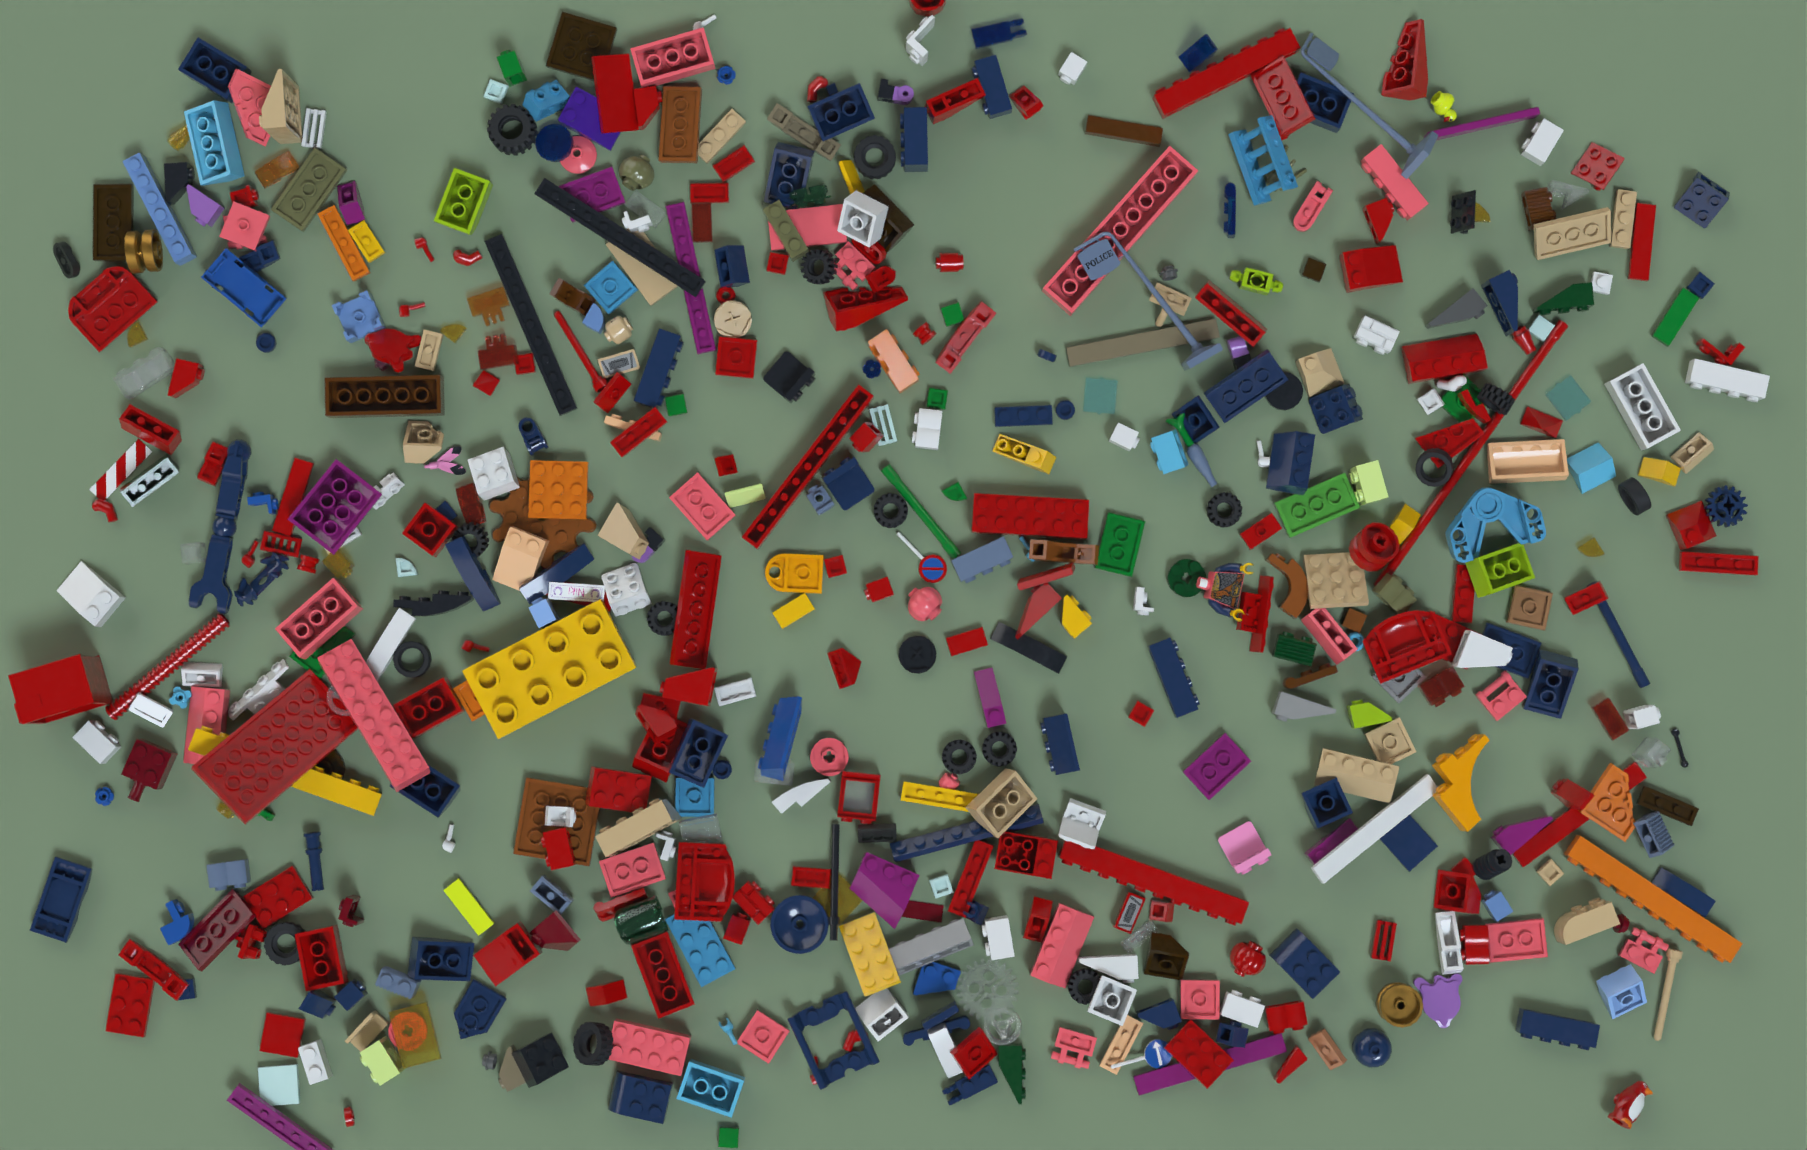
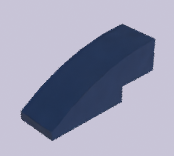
M1663 868L1659 869L1651 882L1703 917L1707 916L1716 902L1705 893Z

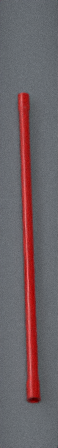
M1558 320L1551 330L1546 341L1508 393L1512 398L1516 400L1554 344L1566 331L1568 325L1565 322ZM1497 412L1493 414L1491 421L1483 429L1485 434L1474 441L1449 480L1443 485L1414 529L1405 539L1397 555L1375 580L1374 586L1380 582L1386 573L1393 575L1505 415L1498 414Z

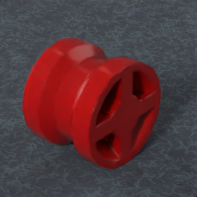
M927 322L913 333L914 337L919 338L922 346L937 334L929 328Z
M301 554V562L297 569L316 574L317 570L315 567L320 559Z

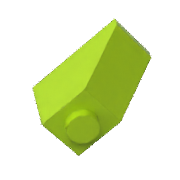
M1363 699L1351 701L1352 705L1347 706L1352 729L1392 721L1391 716L1371 703L1363 702Z

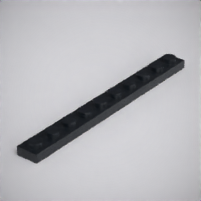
M546 178L543 179L534 194L695 298L705 285L706 281Z
M503 234L484 241L559 416L578 409Z

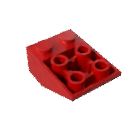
M1005 831L999 838L994 869L1052 879L1058 840Z
M519 921L473 956L496 987L543 952L532 941L530 933L523 923Z

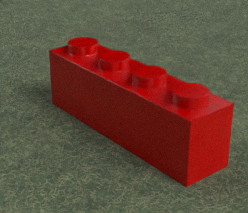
M1210 280L1195 296L1199 302L1251 346L1254 347L1266 333L1267 328Z

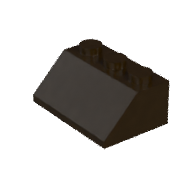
M874 184L862 194L888 206L882 236L877 241L884 247L887 254L907 235L914 224Z

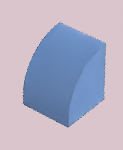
M593 303L582 323L601 335L605 326V318L600 308Z

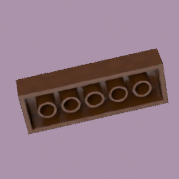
M441 375L325 378V416L328 418L445 416L444 377Z

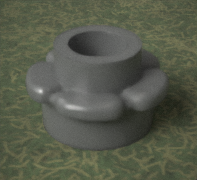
M1166 266L1162 268L1159 274L1162 276L1163 281L1173 280L1178 277V269H1174L1173 266Z
M489 1051L488 1055L484 1054L482 1066H485V1070H494L497 1063V1054H492Z

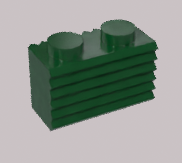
M1283 632L1282 635L1277 634L1272 657L1311 666L1317 644L1312 643V638L1302 636L1301 639L1294 638V634Z

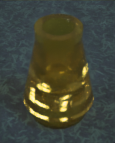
M187 124L169 135L167 142L176 151L184 149L190 139Z

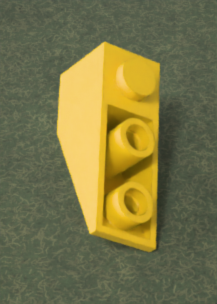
M999 434L992 450L994 453L1046 474H1050L1056 456L1044 449Z

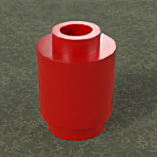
M940 253L939 257H936V269H940V272H959V270L964 268L963 254Z

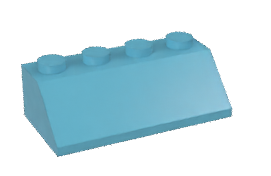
M213 100L184 111L200 185L230 182L244 177L228 103Z

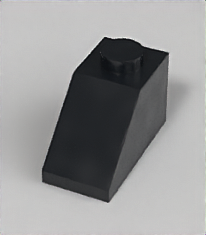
M164 163L165 197L167 203L175 205L187 191V185H193L192 179L195 178V171L189 163Z

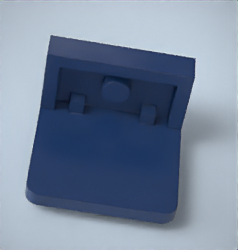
M1350 384L1337 387L1309 399V404L1322 434L1363 420L1362 409L1357 405L1356 393Z
M855 457L844 459L840 462L841 466L836 470L834 468L829 469L824 473L825 477L822 478L841 508L845 511L875 491Z

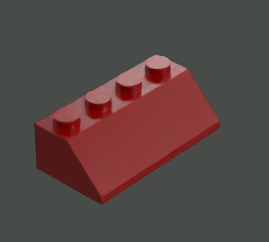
M1477 333L1402 346L1408 384L1482 372L1488 369L1485 350Z

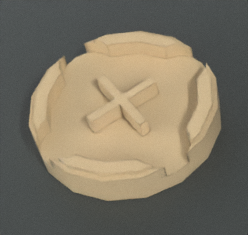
M726 301L720 304L715 311V327L724 337H742L751 327V312L740 301Z

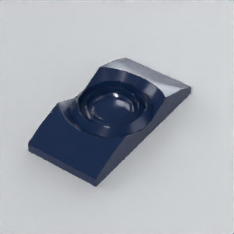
M55 857L30 931L67 943L78 920L79 910L87 893L93 869Z

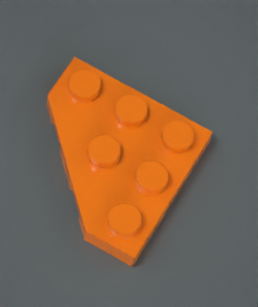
M1610 763L1591 790V793L1595 796L1583 810L1578 811L1626 842L1635 829L1633 824L1635 819L1632 812V796L1628 786L1629 777L1627 773Z

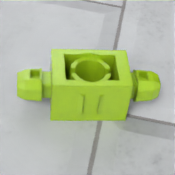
M1247 267L1243 270V274L1241 271H1231L1229 277L1233 282H1240L1239 289L1266 296L1270 290L1279 293L1282 292L1283 288L1282 282L1272 281L1274 274ZM1257 277L1262 284L1255 286L1251 279Z

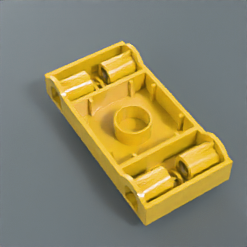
M601 598L465 668L462 672L497 738L500 739L637 668V665Z

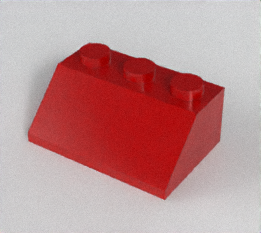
M338 924L295 934L306 991L344 984L349 981Z

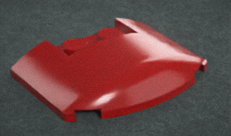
M1413 610L1394 615L1376 625L1367 635L1366 639L1362 640L1380 684L1452 655L1434 611Z
M679 842L674 920L721 922L723 920L722 917L731 905L735 886L733 861L726 850L725 844Z

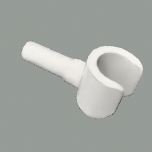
M715 14L702 22L694 23L693 30L703 28V26L715 20Z
M1257 441L1259 452L1258 465L1268 468L1270 457L1264 456L1262 443Z
M449 824L448 834L442 845L443 849L450 853L455 847V843L450 841L454 829L452 824Z

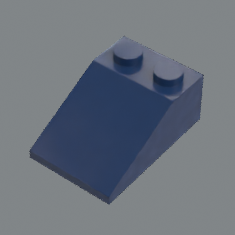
M781 142L776 144L764 202L772 204L780 200L783 207L790 209L802 208L813 163L814 150Z
M1510 270L1487 280L1481 285L1505 336L1518 330V280L1516 275L1511 273Z
M1540 649L1534 664L1523 709L1561 719L1579 669L1578 660Z
M690 718L682 734L669 773L704 788L728 735Z
M412 937L408 976L416 980L470 981L475 943L430 937Z

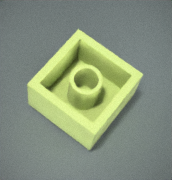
M1378 460L1350 469L1348 477L1350 483L1354 484L1356 490L1354 494L1360 506L1389 497Z
M387 1035L360 1052L361 1062L365 1067H369L372 1072L370 1073L371 1078L375 1083H379L380 1086L407 1068Z

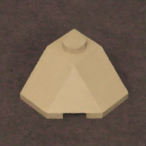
M408 421L403 441L405 463L417 464L428 461L442 449L444 434L433 429L432 424L428 421Z

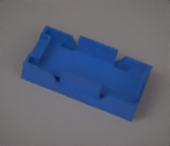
M227 248L224 249L201 276L202 279L225 296L261 328L287 299ZM236 259L244 265L242 268L234 262ZM216 282L224 288L222 291L215 286ZM268 285L271 289H273V293L267 290L265 286ZM248 308L250 311L254 313V315L251 316L249 313L245 311V309Z

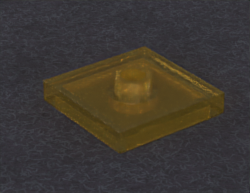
M839 874L838 917H840L841 924L863 900L849 889L851 884ZM831 884L830 889L821 888L813 896V899L823 906L828 917H830Z

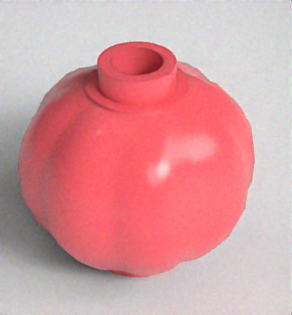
M914 588L909 593L908 611L915 620L926 621L930 619L932 621L941 613L942 597L935 588Z

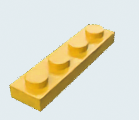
M904 781L901 801L969 812L965 807L978 794Z

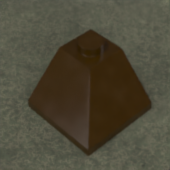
M1152 932L1148 944L1144 974L1182 980L1189 952L1171 935Z

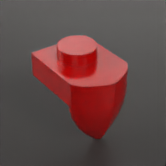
M881 266L865 275L873 293L894 282L896 271L893 268Z

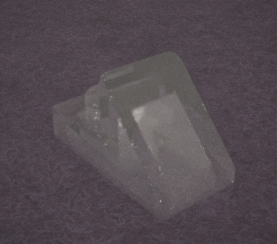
M1555 180L1550 181L1547 185L1548 191L1553 196L1562 197L1565 195L1561 210L1587 195L1590 190Z

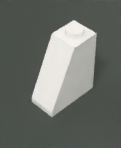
M1465 630L1451 666L1457 668L1506 666L1512 658L1513 653L1511 651L1513 648L1476 632Z

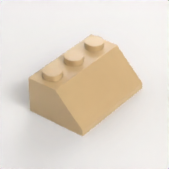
M1005 768L965 808L981 826L993 836L999 838L1037 800V797L1015 770Z

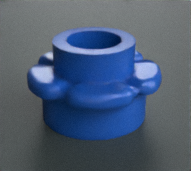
M730 66L721 67L717 71L718 81L726 85L731 84L736 77L735 71Z
M108 787L99 788L95 793L96 802L103 806L109 805L114 799V793Z

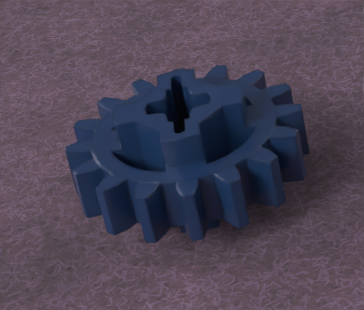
M1727 485L1722 488H1715V492H1709L1708 494L1711 498L1705 499L1708 505L1704 509L1709 510L1706 516H1712L1711 523L1717 521L1718 527L1724 523V527L1727 528L1730 527V524L1734 526L1737 525V521L1743 520L1741 515L1747 514L1743 508L1747 507L1748 504L1743 503L1746 497L1739 496L1741 494L1740 490L1734 492L1735 487L1732 486L1728 489ZM1720 495L1719 501L1715 503V500Z

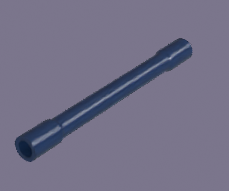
M1595 581V582L1590 583L1589 585H1587V587L1590 586V585H1592V584H1594V583H1596V582H1598V581ZM1607 601L1598 603L1597 605L1627 660L1639 688L1649 685L1650 681L1634 655Z

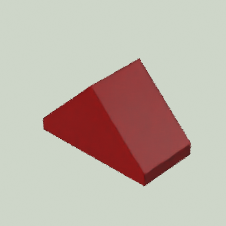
M624 979L586 987L590 1007L607 1005L628 998Z

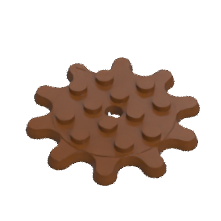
M517 477L520 488L509 491L508 497L504 500L493 499L489 503L490 511L500 514L503 519L502 525L493 530L492 539L495 542L505 541L509 528L514 526L549 540L540 563L542 569H546L552 565L558 552L568 553L579 546L576 542V537L579 533H592L595 531L597 524L590 518H587V520L546 519L544 521H539L538 518H528L530 477L527 480H520ZM588 490L587 504L592 502L594 497L590 490Z

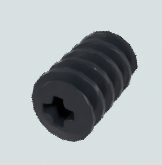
M1494 849L1473 862V871L1480 879L1490 880L1510 869L1512 857L1505 849Z

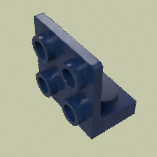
M1698 171L1693 178V183L1678 200L1674 208L1701 227L1706 228L1729 200L1730 192Z

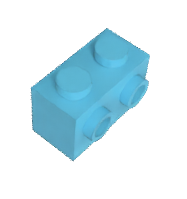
M1176 429L1151 438L1152 442H1150L1152 451L1157 454V466L1160 471H1163V474L1189 465Z

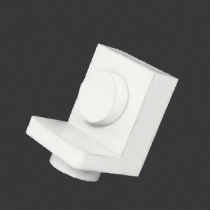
M1135 587L1133 611H1138L1137 615L1149 616V612H1154V608L1143 607V603L1146 604L1147 592H1144L1145 588Z

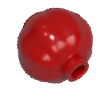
M1251 940L1248 943L1240 942L1236 944L1230 953V961L1235 967L1234 972L1242 977L1245 974L1256 975L1260 973L1266 965V956L1261 952L1263 948Z

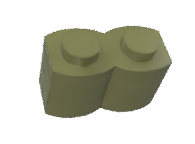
M1386 573L1373 588L1372 592L1396 615L1407 612L1417 600L1413 596L1414 591L1408 586L1404 587L1401 584L1403 582L1402 579L1394 574L1392 576Z

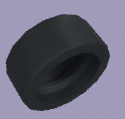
M1432 448L1424 451L1416 463L1415 471L1417 477L1427 486L1437 487L1445 484L1452 475V458L1442 449ZM1431 457L1443 460L1446 466L1445 473L1438 478L1429 477L1423 470L1425 460Z
M1631 477L1618 485V491L1623 502L1634 515L1638 516L1651 508L1650 498L1637 479Z
M414 641L404 642L398 646L393 656L394 667L398 673L411 678L425 674L430 668L432 661L428 648L422 643ZM410 648H416L421 651L424 658L422 666L414 671L404 668L401 662L402 654Z

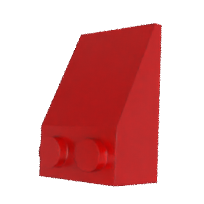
M1396 245L1342 252L1339 256L1346 293L1403 283Z
M677 719L675 735L656 745L648 733H646L634 757L632 767L667 783L671 775L669 773L671 764L687 724Z

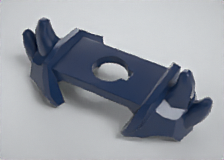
M273 552L271 556L261 559L260 563L267 564V567L250 584H247L246 579L242 578L238 590L234 591L238 604L244 606L243 602H246L249 605H253L252 600L256 601L258 599L257 596L275 578L283 574L281 569H289L288 565L284 562L289 561V558ZM268 576L266 582L260 585V580Z

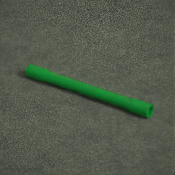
M890 464L881 470L883 475L903 496L941 543L952 560L958 557L961 551L937 525L903 483Z

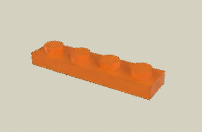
M333 205L317 213L352 281L370 274L371 272L336 206Z

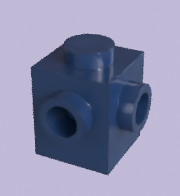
M1230 1021V1024L1220 1023L1216 1042L1245 1048L1249 1029L1241 1027L1242 1023Z

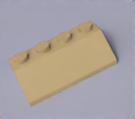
M1322 748L1314 785H1321L1337 777L1344 793L1390 803L1399 766Z
M657 798L649 803L650 806L643 809L641 807L633 811V816L630 818L622 817L616 821L617 825L613 827L609 825L599 830L600 834L595 836L605 857L614 856L681 820L680 814L667 799L660 800Z

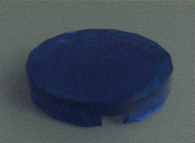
M550 124L540 130L536 137L535 145L537 152L543 159L559 162L570 155L574 141L572 134L567 128L560 124Z

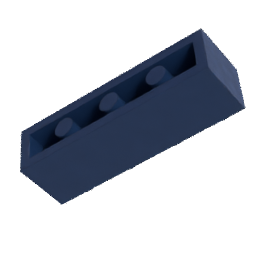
M659 328L634 398L635 403L650 408L656 407L657 409L658 406L663 405L665 399L663 395L664 389H668L670 385V372L675 370L678 361L675 359L677 352L681 353L684 345L680 335Z
M1167 638L1147 646L1175 718L1198 710L1197 705H1200L1197 695H1193L1190 687H1193L1190 677H1186L1183 669H1186L1183 659H1179L1176 652L1179 649L1176 641Z
M1519 1008L1515 1031L1521 1033L1520 1037L1532 1039L1533 1036L1540 1037V1041L1551 1043L1552 1040H1557L1560 1045L1570 1047L1572 1043L1577 1044V1048L1589 1050L1590 1047L1596 1048L1600 1025Z

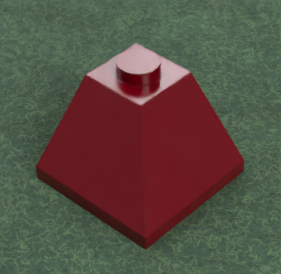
M557 910L530 932L532 941L541 948L569 951L581 940Z

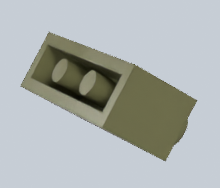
M780 200L763 209L764 215L791 261L794 262L806 255L809 250Z

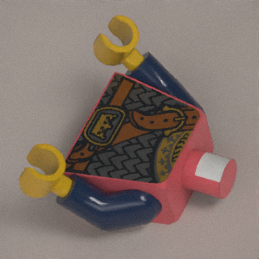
M1227 563L1216 567L1214 572H1209L1208 578L1198 577L1196 587L1205 590L1204 598L1208 600V604L1216 613L1227 617L1233 616L1236 621L1241 622L1242 619L1236 618V615L1238 613L1245 614L1243 610L1237 609L1245 575L1242 571L1249 575L1253 574L1254 572L1247 571V566H1254V564L1246 563L1243 566L1241 563Z

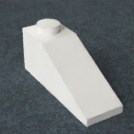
M1136 954L1078 957L1079 963L1122 980L1123 983H1133L1134 979H1139Z

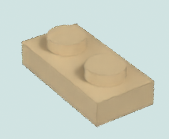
M428 330L423 331L415 367L435 371L443 334Z

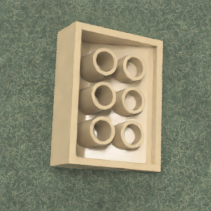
M278 69L262 106L259 124L279 144L302 143L299 86L283 69Z

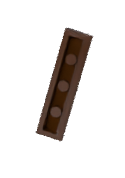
M1088 115L1085 130L1086 135L1156 147L1161 145L1163 128L1090 115Z

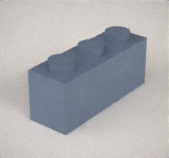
M1003 536L955 558L951 562L960 582L965 581V583H969L975 580V575L982 573L984 576L993 572V567L997 565L1004 567L1010 564V559L1013 558V555Z

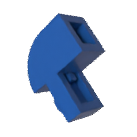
M177 899L165 904L173 922L160 928L168 946L184 939L194 927L193 913L185 915V908Z

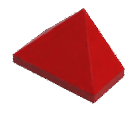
M1527 406L1520 425L1556 439L1563 420Z
M844 648L827 653L839 689L855 684L862 661Z

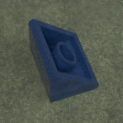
M1199 395L1172 413L1174 418H1178L1180 414L1185 413L1184 427L1194 444L1220 428Z

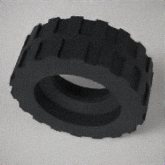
M867 136L856 146L854 151L855 166L864 177H869L870 179L886 177L895 166L896 152L894 146L883 136ZM872 148H878L884 153L883 163L876 167L869 165L865 158L866 153Z
M283 922L273 926L264 938L266 955L269 956L271 961L284 966L298 962L300 959L297 944L292 952L283 953L279 950L277 941L283 934H290L295 938V934L305 932L306 930L294 922Z
M585 1022L582 1024L574 1036L573 1051L576 1059L583 1065L600 1066L605 1061H608L613 1049L612 1032L609 1030V1027L599 1022ZM595 1034L597 1045L592 1054L590 1051V1040L592 1035Z

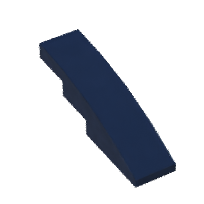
M460 537L445 544L463 581L482 611L484 612L500 605V600L486 570H482L476 554L471 552L465 537Z
M585 543L553 561L551 566L537 573L535 578L521 585L519 590L528 603L532 604L531 602L548 593L549 582H565L592 562L594 557Z

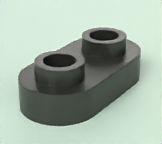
M64 241L55 243L53 253L64 276L68 279L77 277L80 272V265L76 261L70 245Z

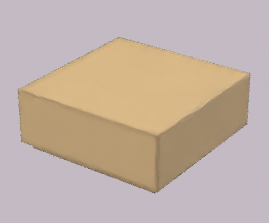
M1549 859L1536 871L1548 886H1551L1564 874L1552 859Z

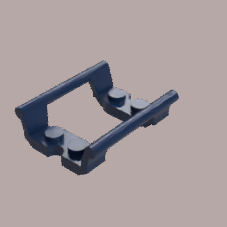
M847 991L824 999L821 1008H815L812 1005L787 1019L820 1090L826 1088L830 1083L845 1077V1071L848 1068L858 1071L868 1065H875L880 1062ZM844 1008L849 1012L865 1048L862 1051L854 1050L833 1059L828 1067L819 1069L803 1036V1030L807 1025L816 1026L835 1017Z

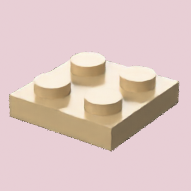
M1400 717L1364 733L1377 761L1393 764L1416 753Z

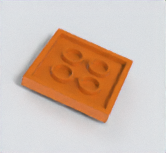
M530 460L528 518L587 520L589 462Z

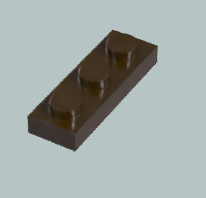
M1643 786L1636 803L1652 811H1658L1660 814L1688 826L1693 825L1699 810L1697 807L1646 786Z

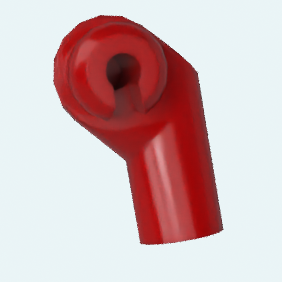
M818 76L808 85V102L817 101V91L820 88H826L828 85L826 78Z
M456 250L453 253L454 261L464 266H470L483 258L478 250L470 255L463 253L461 250Z

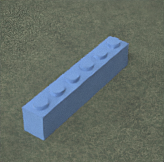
M137 153L122 161L174 262L181 266L197 258L171 205L166 202L165 193L146 157L141 153Z

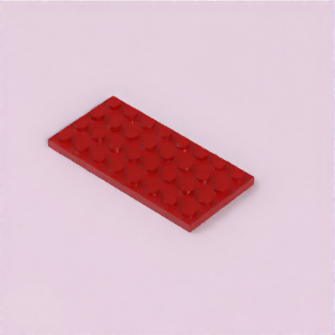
M309 669L195 763L191 769L246 825L357 731L358 728L342 701Z

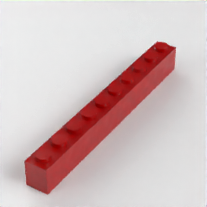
M858 384L742 536L744 540L757 550L762 546L872 402L874 396Z
M1064 840L1058 856L1064 864L1070 866L1073 863L1080 865L1079 869L1089 873L1091 870L1099 872L1098 876L1109 879V876L1117 879L1116 883L1127 886V883L1135 885L1134 889L1144 893L1145 890L1152 891V896L1160 899L1166 896L1171 898V903L1179 906L1182 903L1188 904V909L1196 912H1200V909L1207 911V916L1218 919V916L1226 918L1225 922L1236 926V923L1242 924L1249 902L1098 846H1095L1094 849L1084 848L1079 844Z

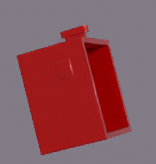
M77 654L8 675L16 701L14 706L20 724H46L113 702L100 655L93 657Z

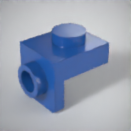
M264 492L253 493V497H247L248 505L259 506L267 504L269 514H277L276 510L279 509V504L274 495H264Z

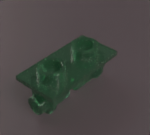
M823 184L809 187V195L806 188L793 190L789 195L790 199L794 200V204L790 205V207L797 206V209L808 207V203L812 202L815 205L824 204L831 195L826 196L828 189Z

